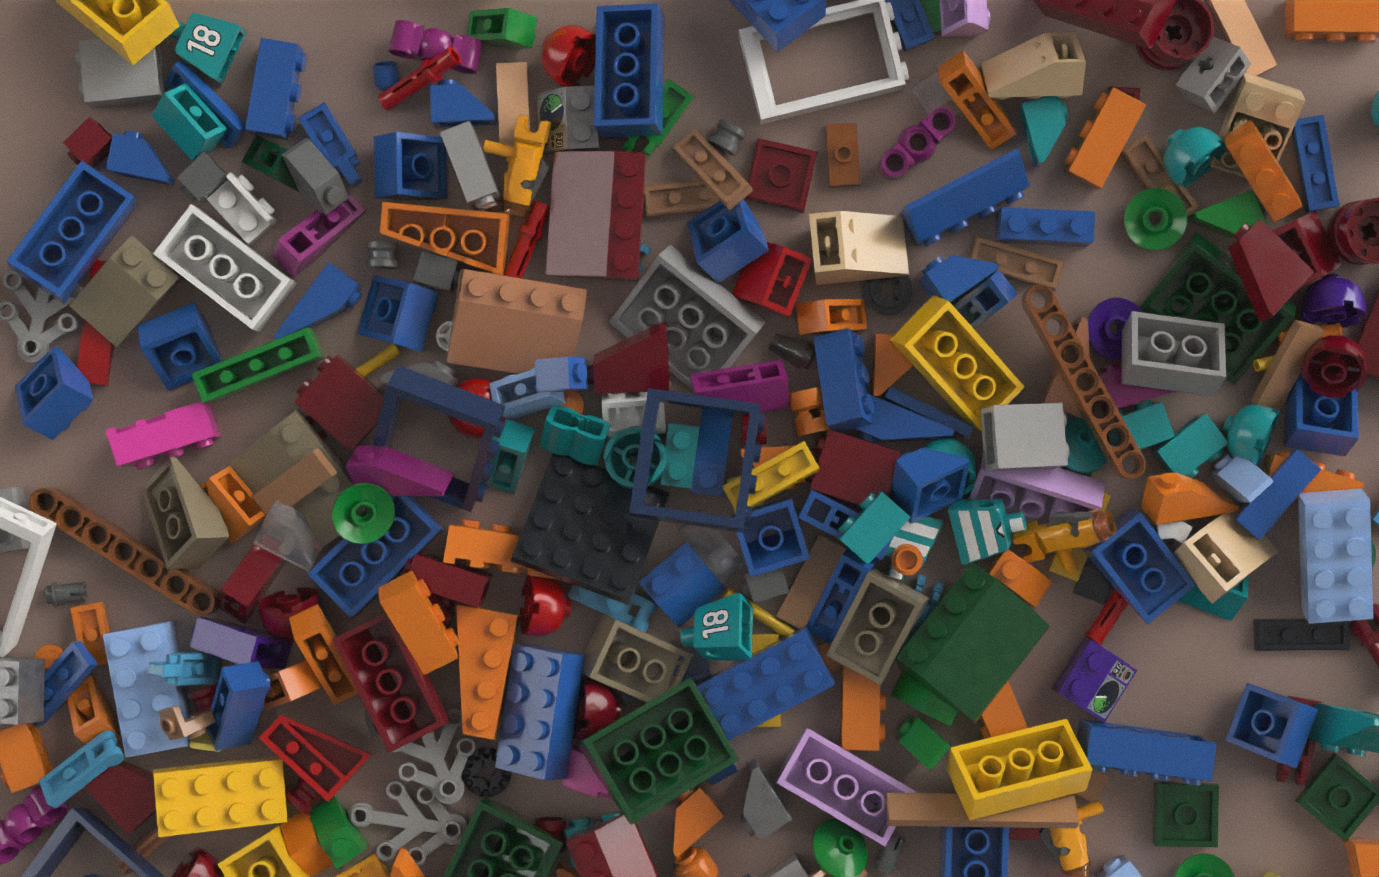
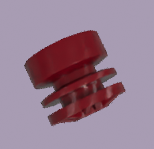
M1177 0L1151 50L1136 45L1138 54L1146 64L1157 70L1170 71L1184 66L1209 46L1214 35V21L1211 12L1201 0ZM1168 32L1172 34V36L1170 37L1171 41H1169L1166 38L1168 36Z
M1379 197L1346 203L1338 208L1331 217L1327 236L1337 257L1344 262L1355 265L1379 263ZM1360 227H1363L1362 231L1366 233V237L1362 238L1363 233L1359 231Z

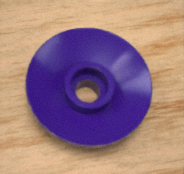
M1109 298L1097 304L1088 317L1089 343L1101 356L1109 359H1122V329L1132 311L1142 312L1134 302L1125 298ZM1111 323H1115L1117 326L1114 334L1109 332V325Z

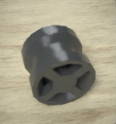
M720 119L717 124L718 130L716 134L712 135L708 142L715 148L735 156L738 151L737 145L739 141L744 140L747 133L738 126Z
M389 241L366 242V249L370 252L369 259L366 261L367 268H397L394 252L398 249V243Z

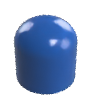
M394 61L378 62L372 66L375 85L379 90L386 91L399 82L397 63Z

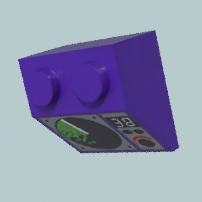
M1084 637L1055 682L1052 690L1105 723L1137 670L1099 644Z

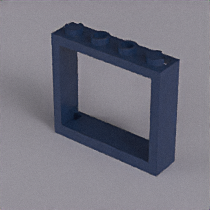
M398 365L386 386L373 446L392 448L403 398L483 428L484 433L470 483L452 477L443 496H429L472 512L476 501L482 503L488 489V485L483 483L484 481L488 482L494 468V464L490 463V459L494 460L497 455L500 442L496 441V438H501L506 423L501 421L505 406Z
M648 388L629 512L630 517L743 533L744 525L751 524L753 507L747 506L748 494H755L757 475H751L753 463H759L762 445L755 443L757 432L764 431L766 414L760 413L761 404ZM660 402L750 415L735 518L645 505Z
M71 808L21 876L50 877L84 830L87 829L140 877H165L88 808Z

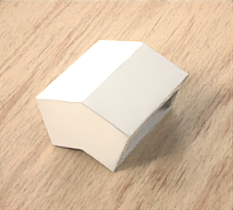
M1151 519L1148 520L1162 540L1168 539L1179 544H1183L1193 528L1183 521L1155 525Z

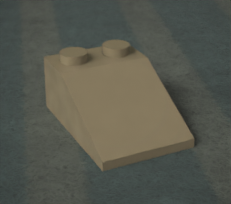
M131 235L106 261L69 306L118 348L181 279Z
M169 457L141 490L167 570L200 568L229 538L228 528L216 504L176 457Z
M874 568L867 573L826 655L875 683L882 685L896 661V657L901 652L914 629L929 597Z
M602 613L584 652L582 673L648 703L681 683L693 654ZM679 656L684 657L683 660L678 661ZM676 665H680V667H679V669H678V671H677V673H676V675H675V677H674L673 674H674Z

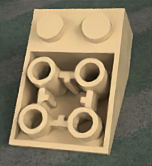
M1076 32L1043 33L981 63L980 68L988 98L1005 100L1010 97L1037 99L1041 96L1069 98L1082 95L1086 60Z
M1245 72L1238 81L1231 97L1219 137L1225 142L1224 136L1252 120L1274 157L1279 162L1306 101L1302 91ZM1228 148L1219 161L1214 157L1209 164L1212 168L1247 179Z
M849 211L809 214L816 285L909 276L903 216Z
M1240 507L1238 512L1222 514L1186 540L1173 553L1184 570L1212 604L1279 552L1265 535L1260 540H1257L1234 520L1235 516L1242 510Z

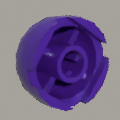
M1338 274L1323 276L1321 280L1308 287L1302 298V321L1306 323L1325 322L1327 325L1340 323L1342 328L1360 323V316L1364 319L1367 316L1362 290L1357 284L1348 279L1341 278Z

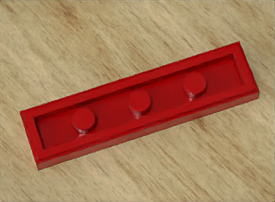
M96 260L91 268L90 280L106 261ZM84 319L77 368L89 380L90 384L108 386L114 345Z

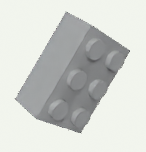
M1132 311L1122 329V384L1215 396L1226 378L1225 324Z

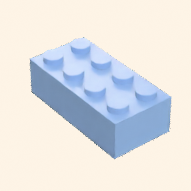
M1362 489L1300 493L1298 496L1301 606L1308 623L1373 619L1369 497Z
M174 620L103 634L125 757L188 746L191 739L189 740L187 736L169 740L168 735L161 728V718L159 715V711L164 708L178 706L183 719L191 717L186 685L175 686L163 683L164 677L148 675L149 662H165L166 654L179 652Z

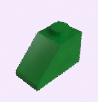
M512 8L470 11L466 36L479 39L483 42V45L508 49L533 48L537 17Z
M1253 189L1188 216L1191 223L1227 238H1233L1232 235L1245 222L1250 226L1260 219L1263 223L1267 224Z
M901 672L891 693V696L949 726H951L958 712L903 672Z
M916 715L912 719L907 717L896 730L899 733L896 737L897 741L930 771L951 748L938 733Z
M336 795L329 802L323 801L309 813L318 840L336 869L364 852L369 846L359 829L350 822L348 812Z

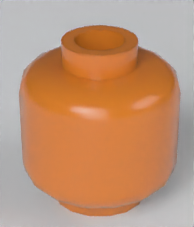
M690 846L681 855L674 858L673 874L675 877L718 876V866L703 848Z

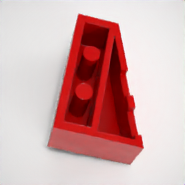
M282 714L259 737L262 742L327 802L340 791L373 755Z

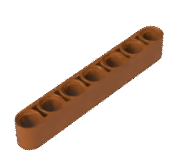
M1040 284L1029 288L1022 296L1021 303L1023 309L1116 476L1123 479L1140 477L1146 469L1145 458L1053 291L1049 287ZM1033 292H1039L1044 296L1045 304L1042 308H1037L1031 303L1030 299ZM1049 319L1056 320L1060 325V331L1056 336L1049 334L1046 330V323ZM1065 346L1074 350L1075 359L1072 363H1066L1061 357V351ZM1080 374L1087 375L1090 380V386L1086 391H1082L1077 387L1076 379ZM1096 401L1101 402L1105 407V414L1100 419L1096 418L1091 411L1092 405ZM1112 428L1120 434V441L1116 446L1110 445L1107 441V433ZM1127 456L1132 457L1135 461V469L1129 474L1122 468V461Z
M39 488L31 494L29 505L34 513L57 523V528L197 616H204L219 609L220 592L216 588L186 569L167 570L161 553L57 488ZM47 493L53 498V505L49 510L43 505V498ZM72 510L79 514V523L76 526L69 522V514ZM99 526L106 533L105 540L102 543L98 542L95 538V530ZM124 543H127L132 549V555L128 560L122 557L120 551ZM149 560H154L158 565V572L155 576L147 572L146 565ZM176 576L181 577L184 581V589L181 593L176 592L172 586L173 579ZM201 593H205L210 597L211 604L208 609L202 608L198 603Z

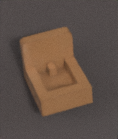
M178 706L164 708L159 711L161 728L168 735L169 740L186 736L189 740L207 732L205 727L216 722L212 711L198 713L186 719H183Z

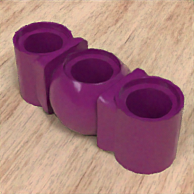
M396 20L388 51L395 56L416 61L419 56L424 61L426 59H433L451 46L457 50L462 60L461 64L452 69L461 73L476 74L483 42L474 37L455 34L453 38L449 32L436 28H428L424 31V25L406 20Z
M944 107L932 110L927 118L921 120L919 124L910 125L903 129L897 143L882 156L878 166L880 174L887 180H897L915 164L924 163L929 160L935 153L939 142L947 137L955 126V116L952 111ZM934 117L944 118L947 122V129L943 131L935 129L932 125V119ZM912 137L922 139L924 150L914 151L911 149L909 139ZM891 157L897 158L901 162V170L898 172L890 171L886 166V159Z
M38 785L30 792L29 796L23 799L24 803L11 808L7 812L5 820L0 819V864L13 860L20 850L26 848L25 843L32 842L41 835L44 826L50 828L53 823L63 819L68 812L65 802L57 808L49 806L41 785Z

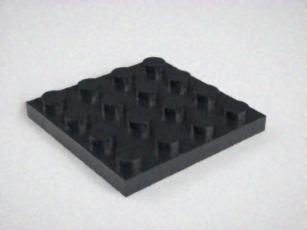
M553 453L512 554L511 562L629 605L660 521L630 517L629 512L633 489L622 487L615 482L607 469L578 462L569 455ZM649 486L647 487L645 505L665 508L670 493Z

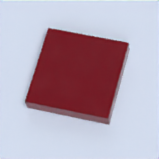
M758 138L748 179V184L752 187L753 191L744 199L804 213L818 152Z

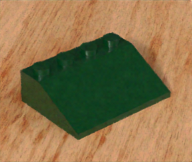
M1195 232L1147 294L1139 308L1143 313L1225 324V379L1235 385L1253 365V361L1262 355L1295 317L1296 305L1288 300L1274 316L1261 322L1255 314L1233 259Z
M971 562L899 653L896 661L900 671L975 724L1050 625L999 580Z
M692 678L673 687L586 738L579 744L594 773L630 825L740 760Z
M485 797L479 801L443 877H548L564 842L512 809Z

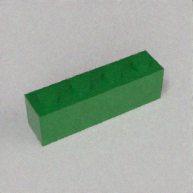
M307 327L194 372L191 375L202 402L213 404L323 360L325 355L315 330Z

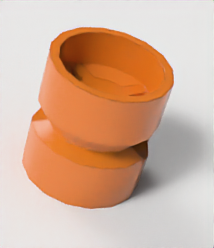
M821 386L789 394L790 409L797 414V417L793 420L797 437L832 429L826 425ZM812 409H814V418H813V419H812V415L809 413V410H812Z

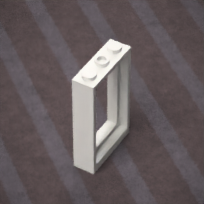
M857 0L826 8V16L811 27L814 28L873 13L889 78L779 105L775 104L760 41L765 40V38L753 26L739 29L738 37L760 125L903 90L906 85L905 80H909V74L905 61L900 62L898 51L902 47L898 32L893 33L890 21L894 20V13L891 3H886L885 0Z
M0 497V528L31 542L3 632L0 631L1 658L5 657L18 644L57 523Z

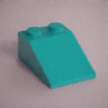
M1315 703V708L1318 709L1312 725L1309 739L1321 742V749L1340 752V747L1347 748L1346 753L1364 757L1366 751L1379 753V714Z

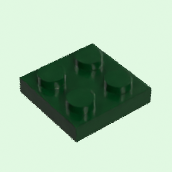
M1333 753L1294 801L1341 840L1347 842L1379 803V789L1340 756Z
M1154 782L1153 844L1155 846L1218 848L1219 785L1216 783L1192 785L1187 783Z

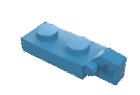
M203 651L166 654L165 662H149L148 675L164 677L163 683L175 686L218 683L220 657Z

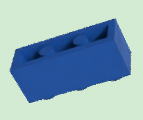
M261 38L245 130L249 133L288 140L289 133L294 132L296 115L292 114L294 102L298 103L301 95V85L298 84L299 73L304 72L306 66V54H303V49L298 44Z
M1001 207L996 212L995 241L1016 244L1087 247L1094 243L1095 211Z
M849 328L813 337L826 425L840 432L873 424L871 413H874V403L867 390V383H869L870 377L866 366L863 365L862 354L865 353V346L861 336Z
M259 661L222 667L210 710L216 722L206 727L216 751L252 744L255 731L259 727L258 720L261 711L264 710V700L267 692L270 690L269 676L267 673H263Z

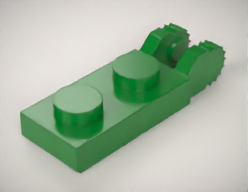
M670 79L663 86V134L659 136H642L649 141V144L641 152L646 153L647 160L655 148H659L694 99L693 95ZM640 136L629 137L621 151L631 152Z

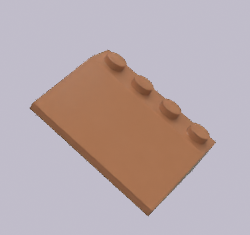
M467 269L460 270L446 363L521 374L535 368V360L574 357L583 321L587 289Z

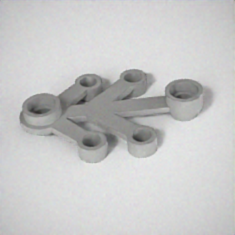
M9 271L4 275L3 284L6 288L15 292L32 320L30 329H28L18 316L19 309L17 305L8 301L0 303V318L7 320L18 336L17 352L19 356L26 362L37 363L48 353L49 344L67 332L71 333L78 329V318L73 314L65 313L58 318L57 325L43 333L45 321L69 306L75 298L70 296L65 304L56 298L49 302L50 294L38 287L35 300L25 285L24 277L15 271ZM16 275L18 283L15 286H11L10 278ZM81 285L77 286L80 293L84 288ZM10 305L12 313L6 317L4 315V308ZM70 317L73 320V325L67 329L64 326V321ZM33 341L36 344V350L30 353L27 347Z
M451 709L447 712L448 717L453 712L458 713L460 721L458 724H451L448 721L443 728L438 743L432 731L421 737L425 747L410 742L392 751L404 752L433 765L437 776L417 770L415 764L411 762L403 763L398 770V774L404 781L413 780L433 788L435 797L444 804H453L463 796L464 782L460 776L468 757L475 751V743L472 739L462 738L457 743L458 754L450 771L448 770L444 758L457 727L462 724V712L458 709ZM463 741H469L472 744V750L469 753H463L460 750V744ZM405 766H411L414 769L412 777L406 778L403 776L402 769ZM451 782L454 784L455 791L452 794L444 793L443 785L445 783Z
M399 779L392 780L387 785L386 793L391 799L398 801L407 815L374 810L373 805L367 801H358L349 810V820L356 827H365L370 823L406 828L391 840H386L379 844L376 854L383 861L391 860L398 849L423 831L436 833L423 845H415L408 851L411 857L412 852L415 850L422 853L421 860H414L418 866L425 861L427 855L442 844H459L468 826L463 816L456 813L450 814L442 802L435 797L433 788L422 785L417 791V799L422 804H428L438 820L425 818L407 793L405 783ZM398 784L402 789L401 794H393L391 786ZM423 789H429L432 792L431 799H424L421 792ZM357 810L365 812V820H358L355 813ZM448 825H455L458 828V833L455 835L449 834L447 831ZM382 846H389L392 854L389 856L383 855L381 852Z

